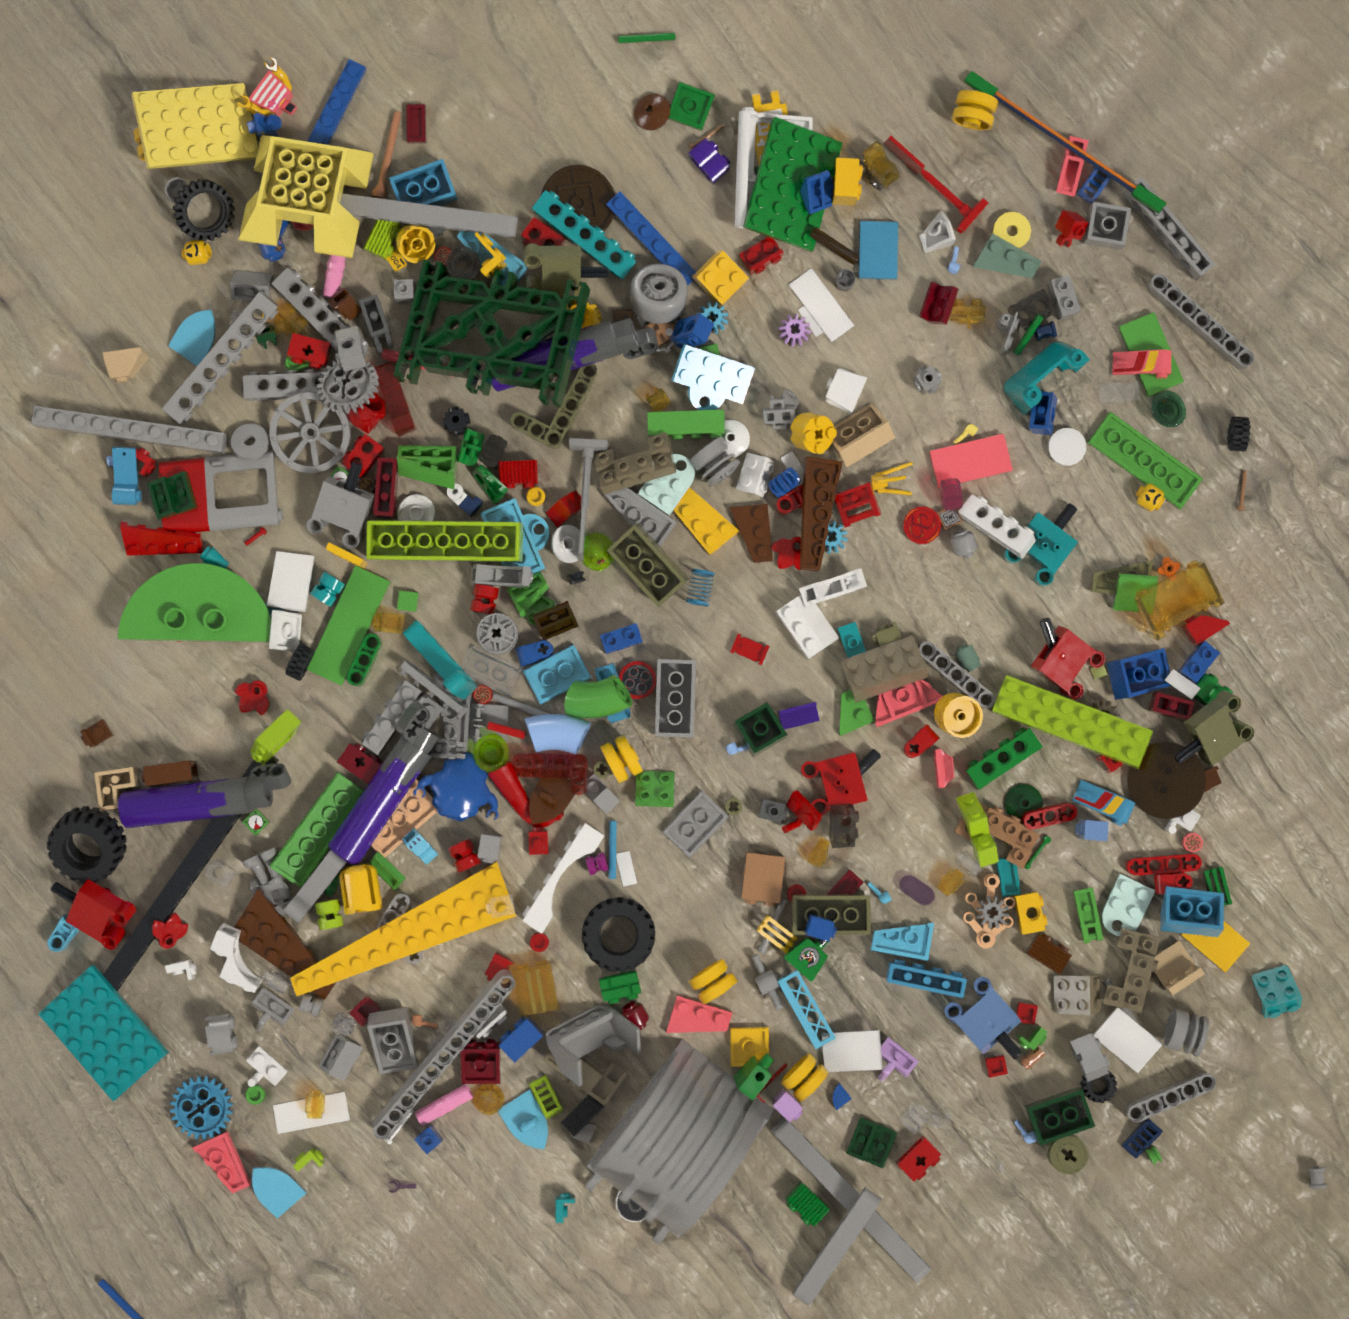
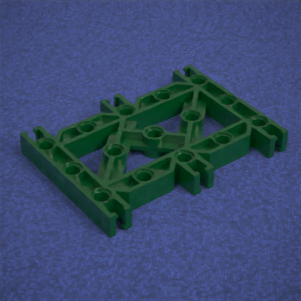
M424 259L393 376L399 382L405 383L404 377L407 369L410 368L409 375L407 374L406 378L410 384L417 385L423 366L428 373L467 378L465 387L470 393L477 394L478 390H480L486 396H489L493 377H495L500 384L540 389L538 399L543 405H549L548 398L550 392L554 390V397L551 400L554 406L562 407L590 294V288L587 283L579 282L581 289L576 297L574 293L578 291L579 287L575 285L573 280H567L564 296L561 299L557 292L516 287L518 278L513 272L509 271L507 273L506 285L502 286L503 280L505 281L503 271L495 270L489 289L485 282L447 277V268L442 262L435 261V266H433L429 260ZM432 270H435L434 275L431 276ZM504 294L501 299H498L500 295ZM439 300L471 305L458 315L448 316L442 326L431 332ZM536 300H540L538 304H534ZM573 305H577L575 309L570 310ZM499 309L544 316L529 326L520 327L516 335L508 340L492 314ZM456 325H459L457 329L453 330ZM476 326L492 351L485 356H477L440 349L455 339L460 340L464 338L468 330ZM492 330H495L492 335H489ZM554 332L546 366L512 361L525 351L536 349L540 341ZM531 335V338L525 341V338ZM564 341H568L565 346H561ZM450 360L449 364L444 366V363ZM486 366L483 371H480V368ZM522 371V374L516 377V374ZM559 377L557 382L552 383L554 378ZM479 379H482L481 386H477Z

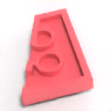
M677 995L666 1033L727 1031L733 1012Z

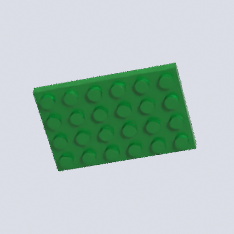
M772 118L743 228L813 252L816 240L810 237V232L815 227L820 229L825 209L809 214L800 191L806 177L825 170L830 172L832 178L834 177L836 158H839L843 142L783 119Z

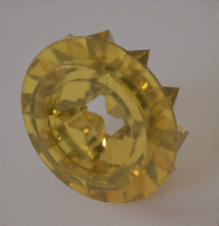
M484 1084L476 1090L473 1102L476 1109L482 1114L492 1115L499 1112L503 1107L504 1094L497 1085ZM492 1092V1099L497 1103L490 1102L485 1107L486 1100L482 1097H487Z

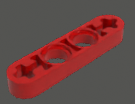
M1196 854L1132 858L1126 863V871L1136 876L1191 872L1200 869L1202 860ZM1181 857H1184L1183 861H1190L1191 857H1193V860H1197V864H1194V868L1187 864L1184 865L1185 869H1182L1183 862ZM1172 858L1178 861L1176 869H1170L1168 866V862ZM1143 860H1146V872H1144V868H1137L1136 872H1134V869H1130V865H1133L1134 861L1138 865H1143ZM1152 860L1159 862V868L1156 871H1152L1149 868V863Z

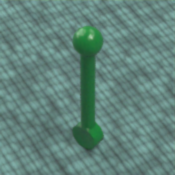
M1049 836L1043 838L1042 844L1024 866L1025 869L1031 868V863L1043 847L1051 842Z

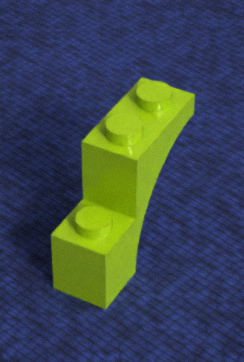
M974 792L956 797L957 805L970 836L974 856L980 868L999 862L997 846L989 832L988 818Z

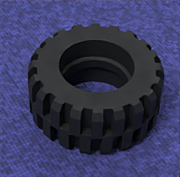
M82 806L81 809L76 807L70 812H66L52 828L48 836L47 850H50L48 856L50 860L54 861L53 866L56 869L59 868L63 876H69V879L74 882L79 880V883H85L89 879L97 883L98 880H105L120 864L127 848L125 844L127 842L126 836L122 835L124 830L121 825L118 826V821L115 817L112 819L109 816L110 813L106 811L101 812L100 808L96 807L90 809L89 806ZM81 833L92 837L99 844L102 855L89 856L82 853L73 841V834Z
M617 897L598 903L588 913L582 927L584 950L591 961L595 962L602 969L604 968L611 972H625L626 970L636 968L650 955L655 943V926L651 915L640 903L632 899ZM615 916L628 918L637 930L635 944L629 950L621 953L608 950L603 945L600 936L603 924Z

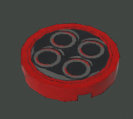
M634 661L628 663L619 674V679L626 686L632 699L646 698L656 687L657 678L655 671L645 662Z

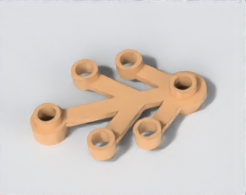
M989 873L984 877L983 882L987 887L986 897L990 896L991 902H993L995 888L998 887L1000 880L996 874ZM994 878L995 884L990 885L989 879ZM971 892L967 893L965 901L971 904L978 914H983V912L977 911V907L983 908L977 901V896ZM973 895L974 901L969 902L968 896ZM1006 897V898H1004L1005 902H1004L1003 905H1001V907L1003 908V907L1007 906V905H1006V901H1007L1008 899H1011L1013 903H1012L1011 906H1009V909H1010V908H1013V907L1015 906V900H1014V898H1012V897ZM992 907L991 910H988V914H991L989 915L990 917L994 918V915H998V910L995 911L997 908L993 910ZM965 912L963 914L964 922L969 923L977 933V944L985 949L994 945L996 935L1013 925V919L1009 916L1003 917L1004 920L1006 918L1010 919L1009 925L1000 922L999 928L989 929V921H987L982 928L975 921V915L972 912ZM967 914L972 915L971 921L966 920L965 917ZM988 935L989 941L983 942V937Z

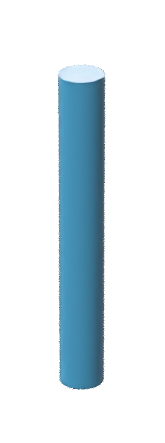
M609 821V879H616L617 821Z

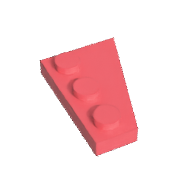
M228 1131L192 1147L196 1153L198 1152L206 1165L210 1166L217 1173V1177L232 1194L251 1185V1181Z

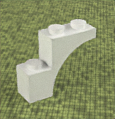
M223 923L217 930L210 950L214 951L217 955L227 957L219 977L230 984L242 987L247 992L255 993L263 979L251 972L241 957L239 951L241 931Z

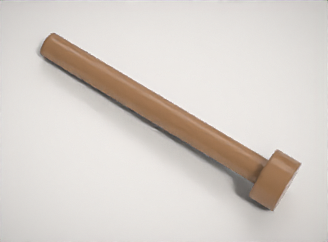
M720 125L719 127H717L716 129L702 137L694 144L690 143L688 145L690 150L696 147L705 138L708 139L709 137L723 129L724 126Z
M1243 471L1240 503L1237 506L1238 511H1245L1243 503L1247 471Z

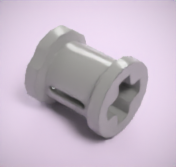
M1308 1167L1311 1179L1309 1188H1326L1327 1184L1324 1182L1325 1167Z

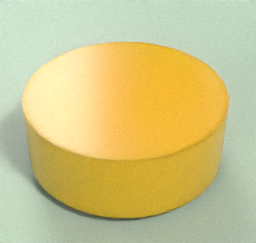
M539 487L530 488L526 494V499L532 506L542 505L546 498L544 491Z

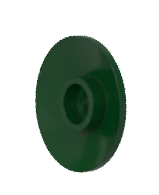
M1020 784L1008 791L1004 804L1009 816L1013 815L1021 820L1025 812L1043 808V799L1035 787ZM1023 800L1028 801L1027 807L1022 806L1021 803ZM1030 816V820H1027V822L1033 821L1036 818Z

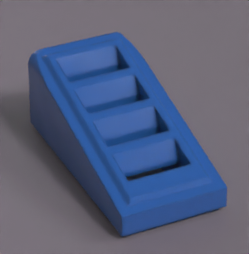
M1096 167L1077 192V195L1090 204L1097 199L1111 179L1109 176L1105 179L1097 173L1099 169ZM1095 176V177H1097L1099 180H1101L1103 183L1100 185L1099 183H1097L1096 181H1094L1092 178ZM1092 183L1099 189L1096 192L1094 189L1089 187L1088 184ZM1084 189L1090 191L1094 196L1091 198L1083 192Z

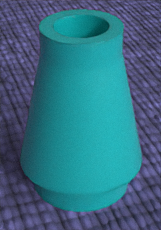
M209 545L200 556V559L205 564L225 569L229 564L214 547L211 548Z

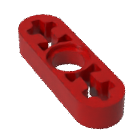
M1064 802L1027 811L1022 815L1021 820L1025 827L1033 830L1072 821L1076 818L1078 810L1072 803ZM1067 807L1072 810L1071 812H1069V816L1066 815L1065 813H1062V814H1059V813H1058V811H1060V812H1065V811H1067ZM1048 811H1053L1054 818L1047 821L1045 814ZM1030 816H1032L1033 818H1041L1042 822L1036 819L1033 820V824H1030L1027 820H1030Z

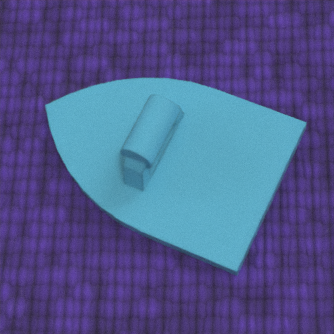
M199 311L187 317L181 323L168 345L196 366L209 353L215 339V320L212 311Z
M530 1089L497 1110L516 1139L533 1148H545L548 1137L547 1119Z
M271 1167L253 1168L252 1186L254 1193L261 1204L276 1218H279L307 1193L292 1177L281 1170Z

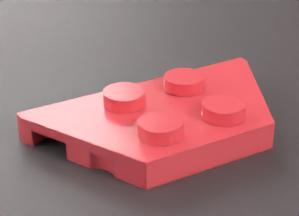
M923 679L877 695L875 726L877 728L934 705L943 696Z

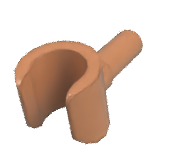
M412 1015V1024L414 1026L438 1028V1024L422 1021V1015Z

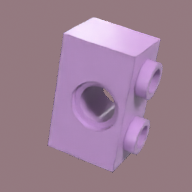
M785 1088L771 1101L773 1107L789 1122L792 1120L796 1121L803 1113L801 1102Z

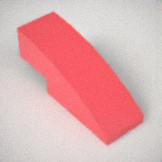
M1073 136L1068 137L1070 142L1086 152L1089 140ZM1068 148L1065 149L1056 192L1075 197L1084 159Z

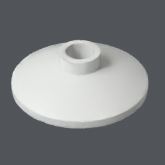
M725 420L726 435H721V438L727 444L728 449L723 454L727 456L734 453V457H738L748 448L750 442L749 432L741 422ZM732 434L735 437V439L733 441H729L727 439V436Z
M563 525L557 528L552 536L551 543L555 556L565 563H573L580 559V530L572 525Z

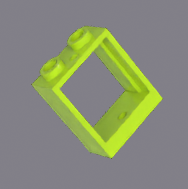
M288 709L283 712L255 739L250 750L252 758L256 762H261L265 765L295 736L301 721Z

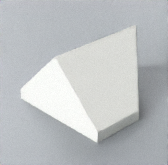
M942 209L923 234L919 235L925 253L951 246L956 240L951 222Z

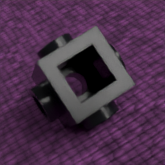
M452 407L448 409V412L444 413L445 418L442 419L444 429H448L450 434H454V436L465 433L466 429H469L468 424H471L469 413H465L463 408ZM459 417L457 423L452 422L453 418Z

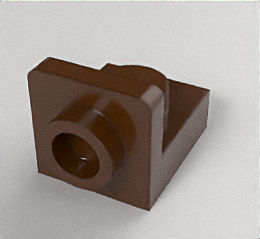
M104 719L80 731L83 743L92 748L114 736Z

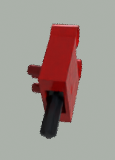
M89 879L78 890L77 894L58 882H55L50 889L51 892L73 904L65 922L99 941L109 950L115 949L125 937L126 932L123 926L136 913V908L131 902L122 900L112 894L108 887L102 888Z

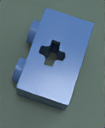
M1079 819V823H1076L1075 834L1078 835V839L1107 841L1109 822Z

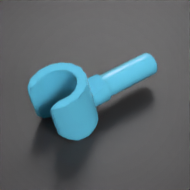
M871 882L868 884L881 903L886 904L891 901L887 891L881 894Z

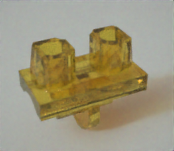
M955 299L950 314V321H959V324H966V329H971V324H978V321L985 320L986 306H983L981 299L971 300V306H964V300Z
M290 303L282 307L279 305L276 308L279 311L275 316L277 319L274 321V324L277 326L275 332L278 335L282 332L287 336L290 333L302 335L303 330L308 325V320L302 315L294 320L291 316L296 310Z

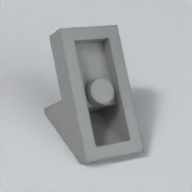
M595 774L580 786L606 814L620 802Z

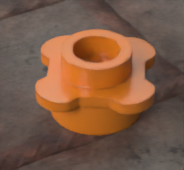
M1165 557L1162 560L1163 563L1158 568V573L1172 580L1175 578L1176 571L1180 569V564L1171 561L1169 557Z

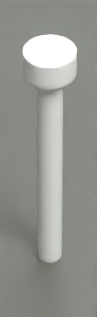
M413 1109L397 1126V1128L393 1131L389 1138L385 1139V1141L388 1144L391 1145L394 1136L398 1133V1131L406 1123L409 1117L413 1114Z

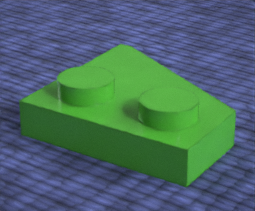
M541 571L533 574L532 583H529L528 587H509L507 591L521 617H524L548 590L549 586Z
M850 690L841 694L840 736L874 722L865 700L855 703Z

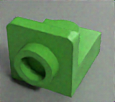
M542 595L527 612L525 618L531 624L536 625L532 615L554 607L555 602Z

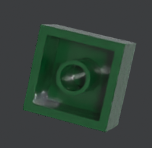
M768 702L745 714L733 723L735 730L752 758L784 740L787 736L786 731Z

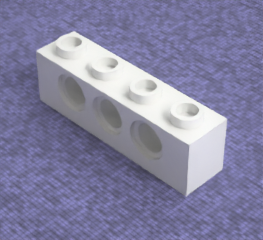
M972 494L958 511L960 517L1023 559L1036 541L1033 535L1034 532L1026 526L1024 528L1019 526L1018 521L1013 517L1009 516L1007 518L1002 514L1003 511L998 507L993 506L992 508L989 506L987 500L983 497H976ZM981 512H987L985 517H978ZM997 522L1003 523L1000 528H994L993 526ZM1011 533H1018L1016 538H1009Z

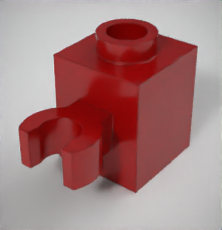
M1062 210L1055 225V228L1062 233L1056 239V244L1060 247L1065 245L1069 248L1072 244V239L1082 240L1089 222L1077 212Z

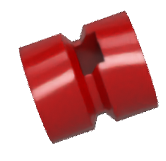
M475 584L473 591L475 599L471 602L470 611L489 615L495 613L496 604L494 600L498 599L499 588ZM481 598L487 599V604L481 603Z
M470 838L447 848L451 858L456 860L454 865L458 873L481 863L477 853H473L474 846Z

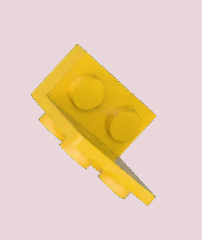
M476 232L474 235L494 256L492 259L488 258L481 265L483 268L480 269L491 280L495 270H502L507 266L504 261L506 257L500 250L491 247L493 242L484 233L480 235Z

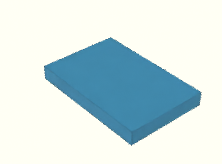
M860 221L859 279L897 280L898 222Z

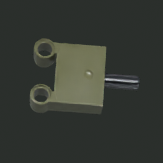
M532 243L524 248V265L526 267L536 269L542 265V280L534 275L528 276L525 279L524 288L557 292L559 297L563 298L567 280H573L575 285L579 287L578 291L574 293V296L577 297L581 286H579L581 278H608V267H581V246H539Z
M1221 691L1213 701L1184 722L1193 742L1175 754L1174 759L1178 764H1182L1198 752L1202 761L1214 766L1241 744L1251 741L1255 733L1254 728L1240 720L1232 722L1228 712L1235 713L1240 709L1242 702L1239 697L1227 691Z

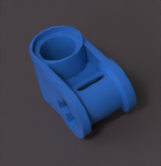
M543 640L515 648L520 666L524 667L550 657L553 654L554 648L550 642ZM543 644L544 646L549 647V649L546 650L547 654L540 652V649H542Z

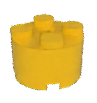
M811 412L799 414L792 422L790 429L792 430L791 441L795 447L816 454L824 453L837 435V431L828 417Z

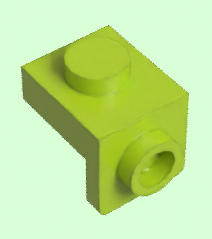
M312 1148L306 1154L304 1152L300 1153L294 1159L296 1163L293 1167L298 1172L312 1159L321 1167L325 1163L323 1160L325 1157L318 1149Z

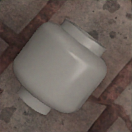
M967 529L954 532L953 537L950 539L954 554L956 556H963V559L973 556V552L978 548L974 533L967 531Z

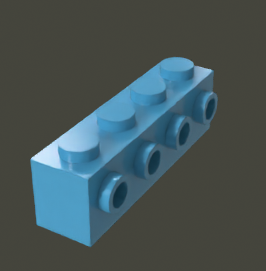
M897 959L888 964L885 981L888 983L960 998L964 997L967 979L962 977L963 973L951 971V974L943 973L944 969L932 967V970L924 969L925 965L913 963V966L905 965L906 961Z

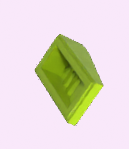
M546 1075L529 1083L547 1120L564 1111ZM543 1083H546L547 1086L539 1090H536V1087L540 1086ZM547 1090L550 1091V1093L540 1098V1094L544 1093ZM553 1097L554 1100L544 1105V1101ZM555 1104L557 1105V1107L549 1112L547 1111V1109Z

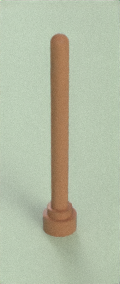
M395 111L393 114L378 185L372 190V198H387L388 192L385 185L401 118L399 111Z

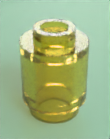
M957 868L955 870L950 869L938 881L937 887L947 897L950 894L953 895L965 882L963 880L965 875Z
M310 1090V1093L306 1094L305 1113H307V1118L321 1119L325 1111V1094H322V1090Z

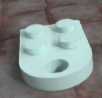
M672 454L675 464L680 460L684 461L687 465L685 470L679 471L676 469L674 474L646 482L638 495L669 516L693 483L695 476L694 467L689 459L680 454Z
M1119 874L1101 912V921L1104 928L1109 933L1120 936L1121 929L1119 931L1112 929V923L1115 920H1119L1122 923L1121 928L1136 931L1155 890Z

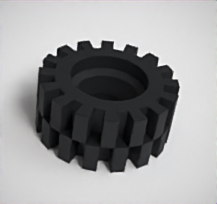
M1231 417L1227 436L1229 451L1245 452L1247 450L1251 429L1248 417Z
M299 644L285 671L286 675L298 681L302 680L315 650L306 645Z
M1110 1071L1109 1074L1100 1077L1106 1082V1087L1102 1092H1095L1092 1089L1093 1080L1087 1082L1084 1075L1081 1077L1080 1085L1084 1095L1095 1103L1108 1102L1111 1097L1115 1096L1114 1092H1117V1081Z

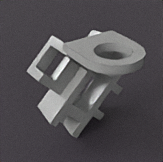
M789 389L783 391L781 398H774V395H771L770 407H762L764 424H772L773 430L787 429L788 423H792L797 417L795 416V410L799 404L797 395Z

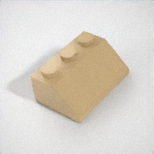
M871 403L834 425L837 435L833 439L831 446L847 468L887 444L895 436L889 422Z

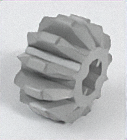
M988 896L986 897L988 904L983 900L980 901L984 908L977 907V911H981L983 914L977 915V918H985L981 922L982 925L989 921V929L992 928L993 922L995 927L999 928L998 920L1005 924L1006 921L1002 916L1009 917L1008 913H1003V911L1009 909V906L1002 908L1001 905L1004 904L1005 900H1001L998 904V896L994 897L993 902H991V898ZM992 907L997 908L995 911L998 910V915H994V918L989 916L991 914H988V910H991Z

